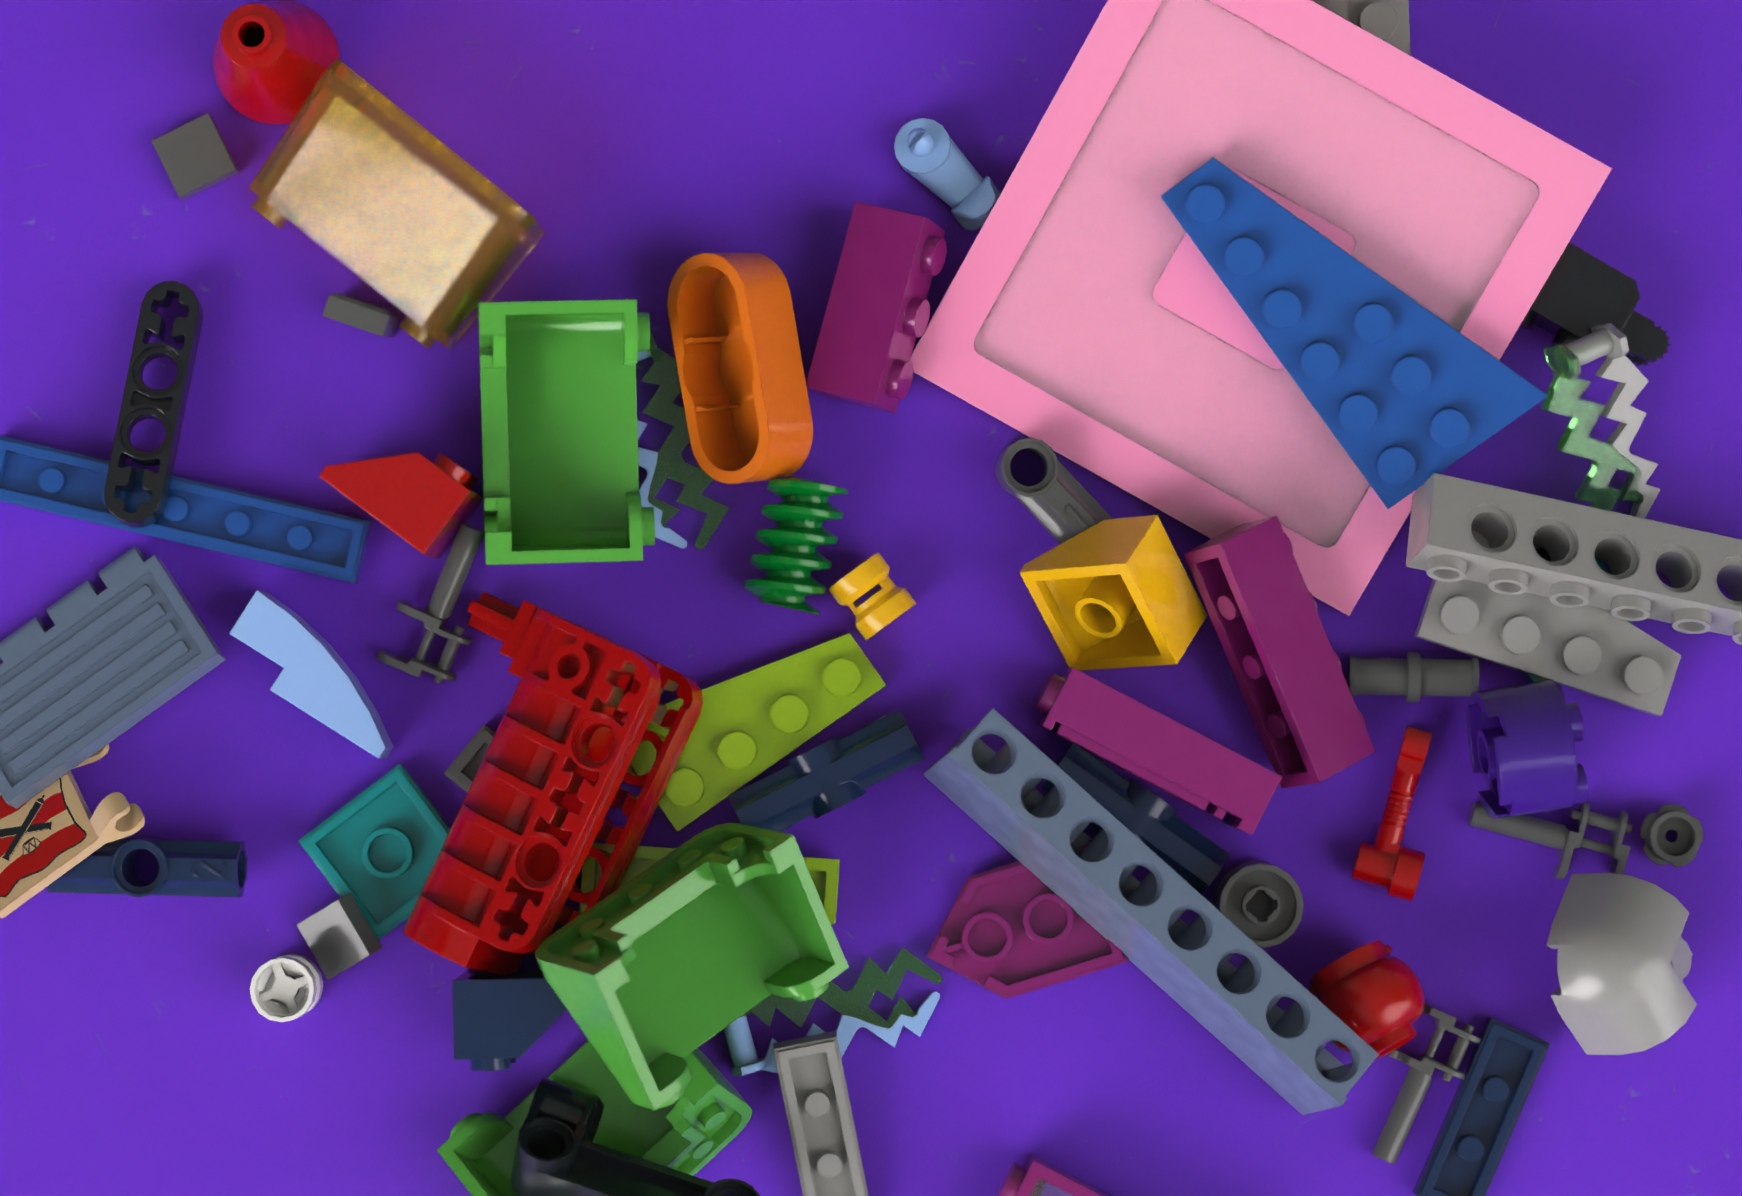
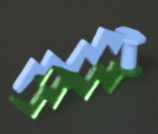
M650 328V351H638V361L652 356L654 363L641 381L661 386L642 413L674 427L659 452L638 447V465L647 471V478L639 489L642 507H654L655 537L684 549L687 547V540L665 525L681 509L659 500L655 496L667 478L685 484L676 502L708 514L695 543L696 548L701 550L705 548L729 507L702 495L703 491L714 479L707 475L702 468L686 463L682 458V451L690 439L685 410L673 403L681 392L677 363L675 358L658 348ZM637 420L638 439L648 425L640 420Z
M901 947L887 974L868 957L855 986L851 990L844 991L834 982L830 981L828 989L818 998L841 1013L836 1029L841 1058L856 1031L861 1027L867 1028L894 1048L903 1026L920 1037L940 999L938 992H931L915 1012L900 995L887 1021L870 1009L869 1005L876 990L893 1000L907 969L935 984L942 982V976ZM771 994L724 1028L734 1066L731 1068L733 1076H743L759 1070L778 1073L773 1043H777V1041L772 1038L765 1058L758 1059L746 1015L753 1013L770 1027L775 1008H777L802 1028L817 997L808 1001H796L793 998ZM812 1023L806 1037L826 1032Z

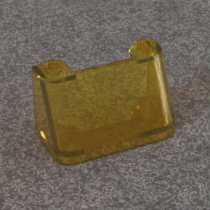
M337 58L318 80L249 187L250 190L258 195L250 205L280 230L289 220L406 315L399 326L428 350L436 340L451 350L478 317V303L490 302L545 234L538 221L522 206Z

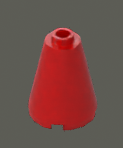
M260 0L236 8L225 19L215 44L213 69L221 93L239 113L252 121L264 124L299 123L321 110L336 90L339 77L340 54L338 42L332 30L317 12L293 0Z

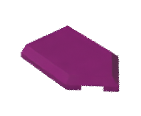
M1089 843L1077 846L1080 853H1082V851L1088 846ZM1020 861L968 876L926 957L1005 999L1128 962L1127 956L1109 939H1105L1076 913L1068 903L1056 895Z

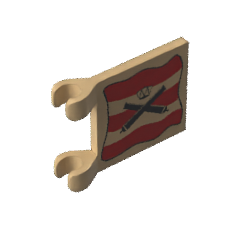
M109 744L75 768L93 763L104 757L109 751ZM71 771L17 809L7 804L0 793V918H5L104 844L128 837L139 831L145 823V817L140 806L135 803L129 805L126 796L120 792H113L99 803L92 815Z

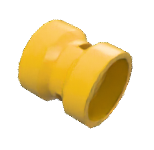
M879 552L857 566L828 589L839 605L849 606L856 616L855 626L866 641L916 604L906 588L897 587L890 579V567ZM877 585L881 586V590L865 602H860L859 599Z

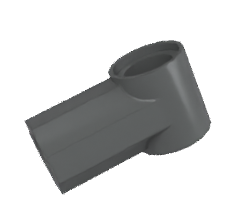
M1034 438L1017 440L1003 448L998 455L995 473L1002 489L1014 495L1059 544L1102 520L1113 519L1057 460V456L1052 448L1042 440ZM1020 450L1033 452L1042 463L1041 477L1032 486L1021 485L1011 474V460Z

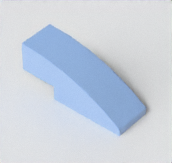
M257 590L229 634L283 667L270 690L378 759L387 758L393 749L392 742L378 711L354 673L333 647L301 616L268 592Z

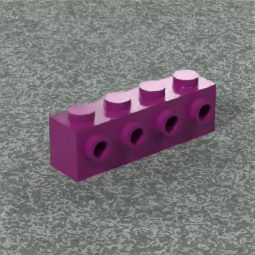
M1277 515L1239 525L1183 553L1276 774L1282 776L1280 781L1281 788L1320 783L1374 753L1375 749L1367 733L1365 719L1355 704L1342 673L1341 661L1332 649L1317 613L1316 601L1307 589L1294 558L1291 541L1284 533Z

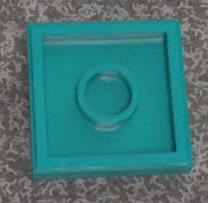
M400 763L298 840V842L340 897L352 893L378 940H380L410 917L451 827L403 763Z

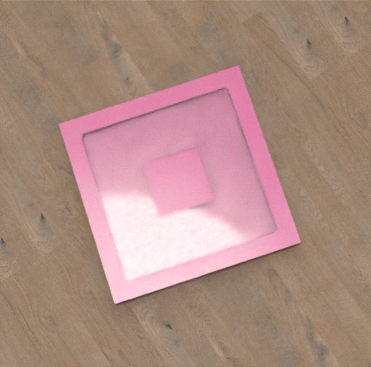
M1108 0L913 351L910 360L913 365V372L1028 437L1042 440L1053 451L1210 539L1239 525L1277 515L1284 533L1291 541L1294 558L1308 591L1312 596L1349 616L1411 512L1412 496L1419 488L1387 509L1160 196L1209 159L1215 157L1309 226L1315 228L1347 253L1367 265L1500 360L1612 168L1312 0Z

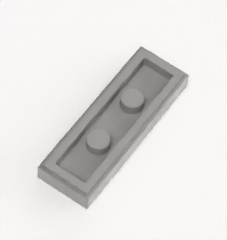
M836 1031L773 1043L803 1196H869Z

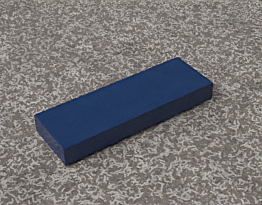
M1487 1017L1479 1036L1481 1041L1475 1045L1464 1071L1465 1078L1460 1080L1413 1190L1415 1195H1486L1550 1043Z

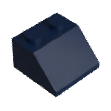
M541 969L518 970L517 973L504 975L485 971H466L452 981L454 1060L471 1059V1070L474 1071L510 1069V1063H515L516 1058H520L566 1010V1007L545 979Z

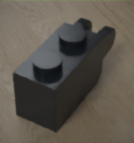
M1571 243L1567 244L1519 326L1524 329H1530L1532 324H1535L1555 336L1551 344L1559 350L1561 346L1592 333V326L1611 323L1627 337L1629 352L1626 356L1632 363L1637 364V367L1641 364L1646 366L1648 362L1652 363L1657 361V358H1663V354L1668 352L1667 347L1670 346L1668 344L1670 337L1666 336L1667 331H1663L1661 326L1656 327L1654 325L1655 322L1634 311L1635 306L1640 300L1636 281Z

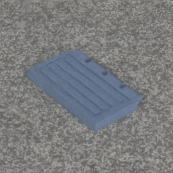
M136 546L132 547L98 571L99 576L107 587L103 592L100 593L96 586L87 579L46 608L48 615L55 624L51 629L48 630L41 619L35 616L0 641V658L3 662L0 664V793L5 802L17 809L226 660L164 562L155 555L147 560Z

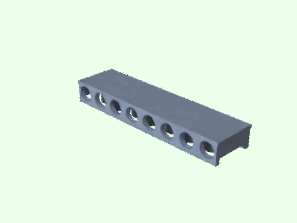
M994 708L972 729L968 728L951 748L924 772L923 775L1056 895L1068 903L1076 913L1105 939H1109L1121 949L1134 965L1302 1115L1342 1106L1348 1099L1346 1097L1348 1092L1379 1055ZM994 734L1003 738L1007 743L995 753L980 737ZM1043 778L1055 785L1045 796L1035 789ZM1090 822H1094L1103 828L1093 840L1083 832ZM1089 843L1082 853L1077 848V846ZM1138 866L1146 867L1152 872L1141 883L1131 875ZM1186 909L1193 910L1200 915L1189 926L1179 918ZM1234 953L1242 954L1248 958L1237 969L1228 962ZM1281 997H1289L1296 1001L1291 1004L1286 1012L1276 1005ZM1329 1041L1341 1042L1349 1049L1352 1063L1343 1065L1324 1048Z

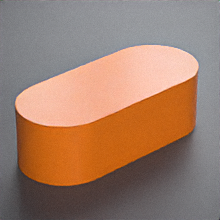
M735 252L694 255L683 262L675 272L668 291L667 309L689 439L695 459L707 475L716 481L726 484L767 481L791 476L800 469L809 455L813 441V421L787 279L780 267L772 259L760 253Z

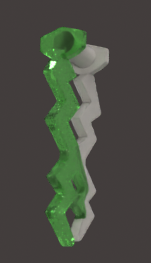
M1611 323L1597 324L1591 327L1592 333L1566 345L1557 344L1544 348L1546 362L1554 372V376L1547 392L1548 397L1544 399L1541 409L1572 417L1556 449L1564 453L1591 459V468L1574 497L1583 501L1593 502L1591 507L1608 511L1612 510L1617 499L1622 501L1634 500L1629 515L1646 518L1661 490L1656 486L1646 483L1658 466V463L1631 454L1629 449L1647 414L1631 406V404L1649 381L1626 356L1629 352L1627 337ZM1605 355L1607 358L1595 375L1619 382L1606 406L1599 402L1580 398L1591 381L1577 377L1581 374L1580 366ZM1600 415L1620 422L1606 442L1589 436ZM1617 469L1629 472L1621 490L1608 485Z

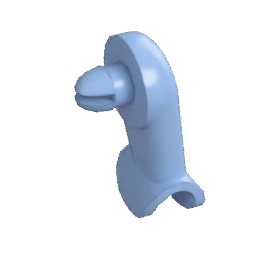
M920 118L911 120L902 126L896 135L894 143L895 155L902 168L953 208L950 211L951 214L965 230L975 231L982 228L1001 194L993 185L992 179L989 176H986L984 179L951 139L944 127L932 119Z

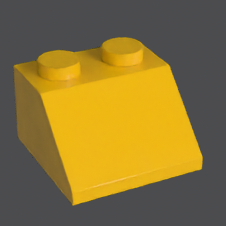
M1158 515L1102 520L1024 564L1019 572L1069 668L1073 667L1079 671L1178 664L1207 617V613Z

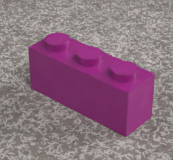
M855 201L806 381L808 389L827 398L896 414L899 400L907 396L912 384L913 365L910 360L916 337H921L928 325L930 304L927 297L932 278L941 272L946 259L947 244L944 239L945 230L924 216Z

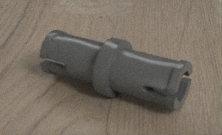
M1406 652V658L1349 656L1348 687L1354 697L1355 695L1405 696L1406 702H1420L1421 696L1471 697L1472 692L1479 691L1478 657H1471V659L1421 658L1420 652Z

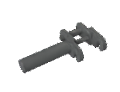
M461 522L427 608H416L407 601H398L397 610L424 622L426 632L416 656L411 660L403 656L394 657L391 652L379 649L376 655L379 661L418 678L425 671L435 675L433 681L440 684L443 683L444 679L456 680L457 675L450 668L460 644L469 645L472 639L463 634L464 627L456 625L453 630L444 626L446 619L451 617L485 531ZM435 634L448 639L438 664L425 659Z
M1474 801L1468 819V825L1559 849L1557 856L1560 859L1559 866L1556 865L1554 878L1564 880L1567 875L1574 848L1581 847L1606 853L1607 856L1612 858L1609 869L1610 873L1623 874L1630 846L1622 845L1625 832L1630 833L1632 830V824L1627 823V811L1622 810L1617 818L1590 811L1589 801L1582 802L1579 810H1572L1571 818L1576 819L1573 831H1569L1564 824L1527 814L1492 819L1486 813L1483 804ZM1586 825L1613 831L1610 844L1583 838Z
M1425 1004L1423 1012L1434 1017L1436 1029L1425 1054H1420L1417 1058L1398 1050L1387 1054V1056L1410 1066L1372 1151V1155L1394 1165L1432 1081L1431 1075L1435 1068L1444 1071L1441 1079L1451 1082L1453 1076L1464 1080L1465 1074L1458 1070L1470 1041L1474 1043H1480L1481 1038L1472 1035L1474 1026L1466 1023L1464 1029L1461 1030L1454 1026L1457 1018ZM1445 1030L1458 1035L1446 1064L1433 1059Z

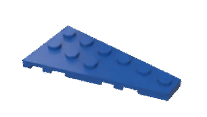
M1215 157L1209 159L1160 196L1387 509L1421 487L1433 473L1439 474L1548 397L1546 392L1523 378L1481 346H1478L1432 311L1333 243L1332 240L1309 226Z

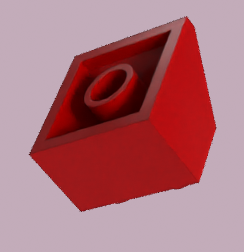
M415 452L328 465L319 475L321 479L422 554L436 559L442 556L454 540L461 522L466 523L483 501V497L471 489L478 478L441 452L438 453L434 460Z

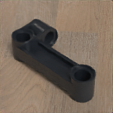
M543 1078L539 1083L528 1115L519 1130L511 1176L513 1190L518 1196H760L752 1185L742 1180L730 1178L718 1180L714 1183L594 1143L593 1140L604 1110V1104L597 1095Z

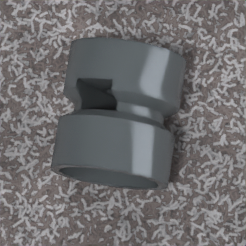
M1247 860L1233 864L1220 875L1213 887L1211 904L1259 947L1266 948L1281 944L1294 934L1302 920L1304 902L1300 887L1289 873L1267 862Z

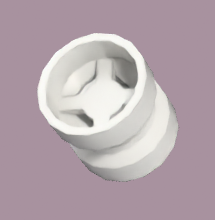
M297 954L278 956L260 966L252 977L250 985L251 1001L258 1013L268 1020L281 1023L295 1020L312 1010L321 999L324 986L322 974L316 964L305 956Z

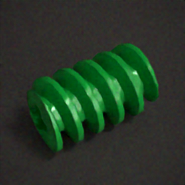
M788 476V478L772 479L768 481L767 489L783 500L782 503L762 506L761 513L777 525L776 528L757 530L755 535L758 541L771 550L770 553L751 555L749 563L763 572L765 576L764 578L745 580L743 588L759 598L760 602L820 615L819 610L805 602V596L825 594L826 587L810 575L811 571L831 569L832 562L816 550L817 546L837 544L838 537L822 527L823 521L843 519L844 512L829 503L828 499L829 496L849 494V490L798 477Z

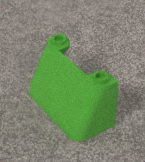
M637 299L479 302L478 326L486 565L643 561V546L655 545L654 507H642L639 494L636 365L638 351H650L649 312H637Z
M740 823L716 825L695 835L549 936L535 951V957L545 979L629 1099L636 1105L651 1110L669 1106L679 1100L684 1094V1088L692 1078L691 1070L687 1061L683 1059L769 995L793 998L796 1001L814 999L828 989L831 980L849 968L794 835Z
M589 1040L547 1078L597 1095L604 1104V1110L593 1140L594 1143L693 1176L746 1127L752 1115L750 1105L699 1048L683 1058L687 1061L692 1078L684 1088L682 1097L673 1104L656 1110L636 1105L629 1099ZM536 1089L505 1118L491 1112L485 1114L476 1112L465 1116L453 1127L450 1132V1138L437 1149L438 1153L472 1196H518L511 1184L519 1130L528 1115Z

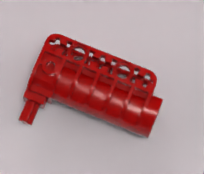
M482 592L478 602L472 600L467 612L472 614L468 625L503 642L499 653L513 659L508 672L521 679L403 929V933L423 947L463 967L504 975L517 973L525 954L529 952L535 954L538 946L552 935L551 932L555 923L565 925L583 913L575 911L574 907L564 905L567 898L587 904L585 909L587 911L619 889L698 720L703 705L702 691L697 682L681 672L528 601L523 600L519 608L492 594ZM677 689L676 695L683 699V704L678 711L669 709L666 712V705L660 702L661 694L664 690L674 692ZM649 722L668 729L669 732L666 738L659 733L646 730ZM650 741L656 750L655 762L648 773L636 776L630 768V763L639 744ZM622 780L627 784L642 788L639 796L620 789L619 786ZM622 806L621 812L628 816L624 828L618 826L612 828V822L605 818L610 807L620 808ZM595 838L606 841L605 844L615 846L612 854L606 850L592 847ZM587 858H595L601 866L602 875L595 889L588 893H582L576 885V878L584 861Z

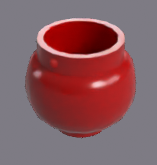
M1380 940L1370 942L1338 958L1317 972L1309 981L1311 984L1309 992L1313 995L1316 994L1321 1003L1379 1054L1376 1059L1395 1051L1417 1036V1032L1412 1024L1420 1018L1425 1007L1424 990L1414 971L1401 959L1395 956L1391 957V947L1384 945ZM1331 1041L1341 1050L1350 1052L1341 1042Z

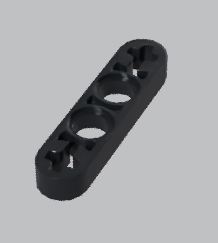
M164 281L154 285L146 293L141 304L104 489V501L108 510L118 521L132 528H144L155 523L162 516L167 505L203 323V309L196 295L185 284L177 281ZM172 298H179V303L188 312L186 318L177 317L175 319L171 333L175 343H184L181 350L164 342L149 343L151 336L161 341L164 340L166 323L162 316L156 312L158 307H169ZM160 357L173 360L178 367V375L170 387L163 390H154L144 384L143 371L151 360ZM144 419L158 420L165 427L163 443L157 449L150 452L139 451L131 443L133 427ZM126 459H130L143 466L159 465L158 473L144 469L142 488L152 498L150 503H139L135 513H129V506L124 500L119 498L121 491L128 492L133 490L137 472L132 466L124 467Z

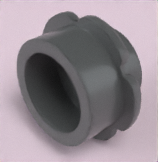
M1676 804L1663 805L1658 813L1648 814L1641 824L1640 836L1645 840L1643 851L1652 862L1658 865L1671 863L1675 867L1684 866L1690 863L1697 855V851L1703 841L1702 825L1696 817L1688 814V810L1685 807ZM1669 830H1674L1677 834V838L1673 842L1666 840L1665 835Z

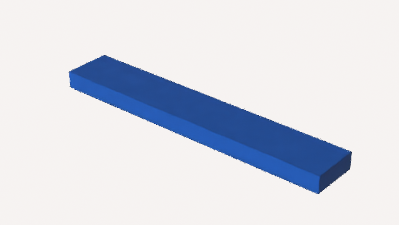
M0 436V501L358 584L372 524L370 521L172 476L167 505L162 516L149 526L132 528L118 521L108 510L104 501V489L110 461ZM133 467L137 472L133 490L128 492L121 491L119 496L129 506V513H135L139 503H150L152 498L142 488L144 469Z

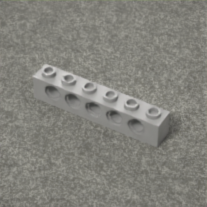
M1433 473L1412 496L1406 567L1427 571V575L1432 579L1444 582H1456L1463 579L1488 584L1490 590L1499 594L1518 595L1525 592L1550 597V602L1560 607L1580 608L1586 605L1610 610L1612 616L1621 620L1641 621L1648 618L1671 623L1673 629L1682 633L1701 634L1709 631L1732 636V640L1735 643L1742 645L1741 539ZM1471 530L1481 533L1487 539L1490 548L1480 545L1473 537ZM1533 543L1543 547L1549 554L1551 561H1547L1539 556ZM1595 557L1602 559L1609 566L1611 574L1604 572L1598 566ZM1656 570L1668 577L1672 587L1665 585L1659 579ZM1717 583L1728 590L1732 600L1726 598L1720 592Z

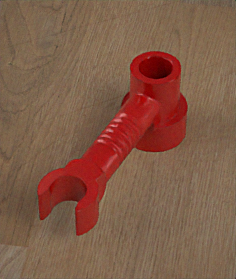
M1407 726L1390 785L1391 791L1388 792L1389 797L1386 799V809L1383 810L1384 815L1381 817L1382 821L1378 828L1375 843L1373 845L1361 841L1351 878L1387 888V895L1412 902L1420 879L1425 853L1400 845L1405 831L1404 826L1407 824V814L1410 813L1409 808L1412 806V796L1415 795L1432 733Z

